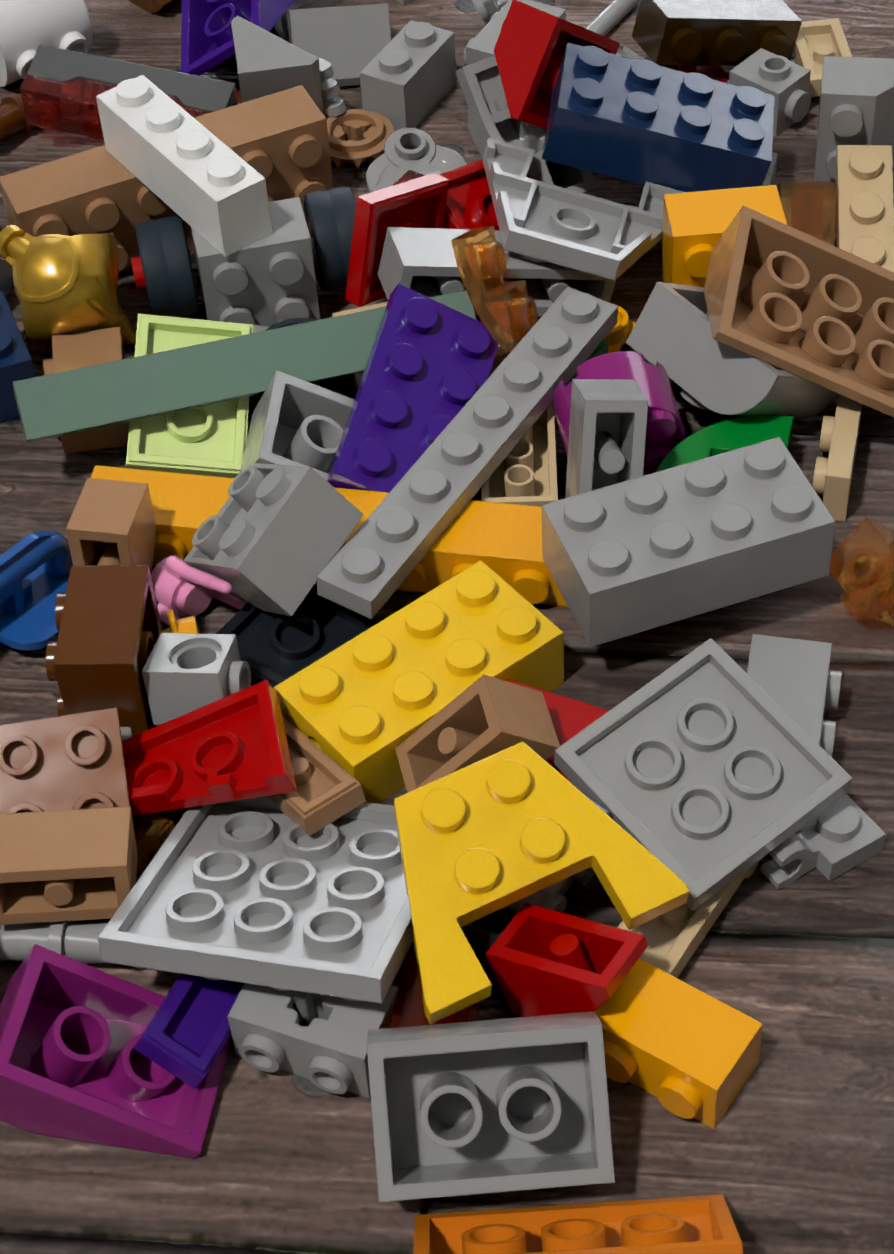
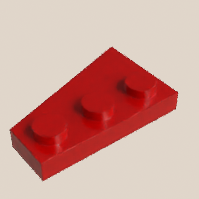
M267 679L122 741L132 816L297 791L279 698Z

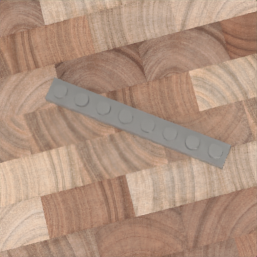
M567 286L316 577L317 594L373 619L551 404L555 388L562 379L564 386H566L577 372L576 367L590 357L617 324L618 306Z

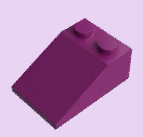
M34 944L10 979L0 1006V1121L33 1134L195 1159L201 1152L232 1035L230 1034L205 1078L194 1089L133 1049L165 996Z

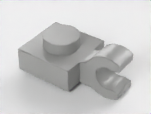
M845 794L769 852L773 859L763 864L760 871L777 889L791 885L802 875L814 868H817L828 881H831L881 853L884 848L886 833Z

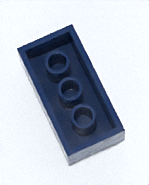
M567 42L551 94L542 159L645 185L647 181L683 192L762 186L772 162L775 95L763 93L761 90L751 86L740 87L712 80L701 73H685L658 66L650 60H634L607 53L596 46H580Z

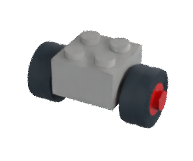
M339 187L328 191H316L306 194L304 196V212L299 197L269 202L273 234L226 257L192 227L191 233L195 252L189 253L180 216L138 222L135 224V232L140 256L131 258L137 291L147 290L151 315L169 317L191 316L198 313L193 276H199L207 320L233 323L242 322L269 327L276 324L279 319L311 318L320 320L315 275L322 291H333L347 287L356 209L355 199L350 188Z

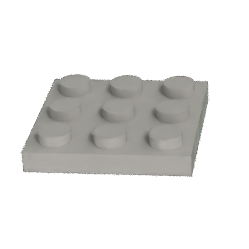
M712 638L558 747L554 754V764L578 790L610 811L611 818L685 882L690 890L687 903L685 904L692 912L849 792L853 779Z

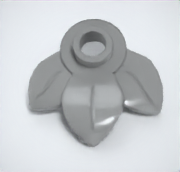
M412 127L401 128L392 132L387 137L384 144V154L375 159L368 167L366 174L367 187L369 192H374L432 173L440 175L467 165V163L455 150L435 145L432 137L425 131Z

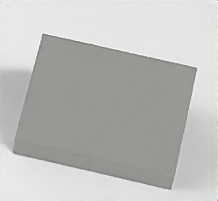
M388 3L293 9L286 11L281 17L285 41L330 62L334 71V75L331 78L337 81L339 87L360 85L359 73L391 41Z
M237 15L231 21L242 103L302 85L324 115L319 58Z

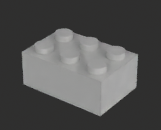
M595 1011L368 1030L366 1045L379 1202L615 1183L602 1023Z

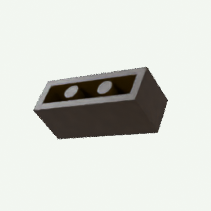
M641 0L632 38L657 65L737 66L760 48L776 55L784 56L790 61L802 20L783 0Z

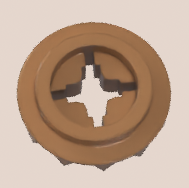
M350 109L339 116L326 117L330 159L335 162L337 168H341L346 164H354L359 169L361 163H372L384 154L385 141L394 132V126L391 121L374 111Z

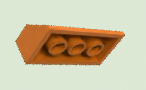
M723 1194L415 1215L413 1254H743V1244Z

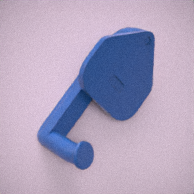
M39 531L30 533L0 555V642L11 648L24 651L38 650L47 647L48 642L58 639L59 631L55 620L56 596L58 593H65L67 591L72 566L68 540L59 532Z

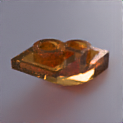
M494 226L473 228L451 240L456 263L468 296L481 321L504 351H512L538 321L537 307L534 299L528 296L525 280L504 283L503 275L506 270V256L502 244L496 241Z

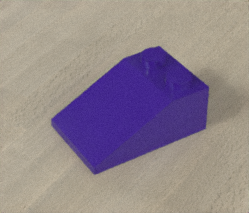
M182 0L181 72L200 76L235 55L231 21L237 15L269 32L295 0Z

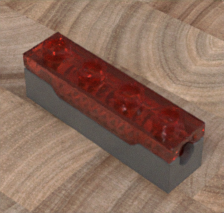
M39 45L28 69L27 77L24 78L20 87L27 124L39 126L47 130H59L101 140L104 137L96 96L116 87L124 80L144 75L194 118L237 105L235 83Z

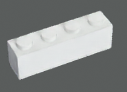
M144 75L124 80L116 87L96 96L106 151L223 256H229L273 234L266 179Z

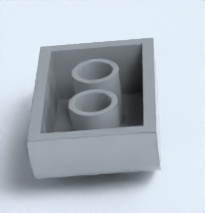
M657 282L626 341L635 351L643 354L646 363L656 366L657 361L664 366L668 379L673 380L682 388L680 394L687 402L698 408L712 410L719 414L741 416L784 415L794 416L793 418H807L824 411L839 396L834 391L714 340L706 306L704 287Z

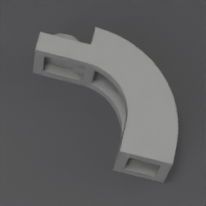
M495 55L455 71L474 120L467 124V127L482 159L489 137L535 150L529 173L531 179L581 193L597 187L590 171L542 159L545 132L542 128L519 121L510 116Z

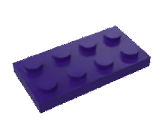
M398 283L390 294L327 482L336 488L390 493L489 378L503 332Z

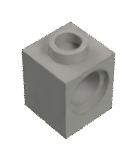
M160 633L142 670L154 725L166 723L251 686L250 666L247 661H241L236 634Z

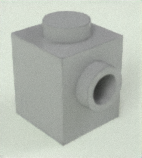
M760 48L730 71L729 84L740 87L751 86L761 90L763 93L775 95L773 136L775 137L795 122L801 121L807 114L811 104V95L809 94L811 70L789 61L784 56L776 55Z

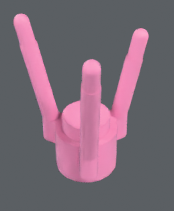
M170 556L163 559L151 572L155 598L159 602L157 607L160 621L169 628L168 610H174L177 620L181 616H197L209 606L212 597L239 610L248 603V601L231 592L232 585L229 582L189 566L178 556Z

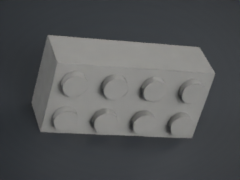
M780 437L541 505L543 560L589 647L826 577L830 573L835 520Z

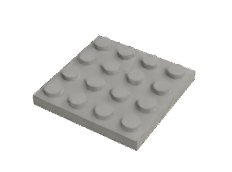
M266 796L189 807L98 936L101 962L128 965L141 970L155 969L201 976L208 980H228L269 986L281 991L295 990L336 996L349 1001L382 1003L414 940L394 806L365 802L310 836L301 829L298 823H294Z

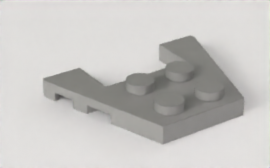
M488 137L482 159L504 250L518 253L523 258L532 262L547 261L572 268L577 273L590 278L604 277L616 280L663 238L664 194L685 193L646 181L639 206L635 208L528 178L535 150Z

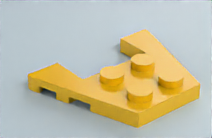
M523 741L394 799V814L406 893L412 919L415 952L423 991L424 1011L430 1025L491 996L492 984L461 927L587 868L594 870L628 930L687 903L690 890L682 879Z

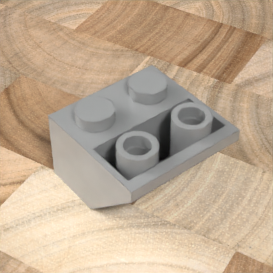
M254 463L252 466L243 469L234 478L228 489L230 497L218 514L209 517L196 530L192 538L194 547L183 561L191 567L229 582L232 585L231 592L259 609L292 616L316 583V577L333 559L364 514L312 467Z

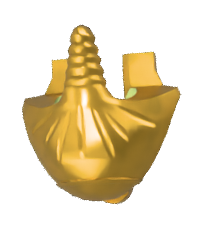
M9 225L0 232V256L12 265L15 292L21 303L24 343L26 347L37 348L52 344V335L120 327L124 344L136 343V331L117 301L118 248L117 240L113 233L79 234L74 236L47 234L33 237L16 225Z

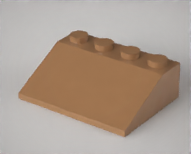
M743 205L711 251L704 285V295L713 339L894 418V272Z

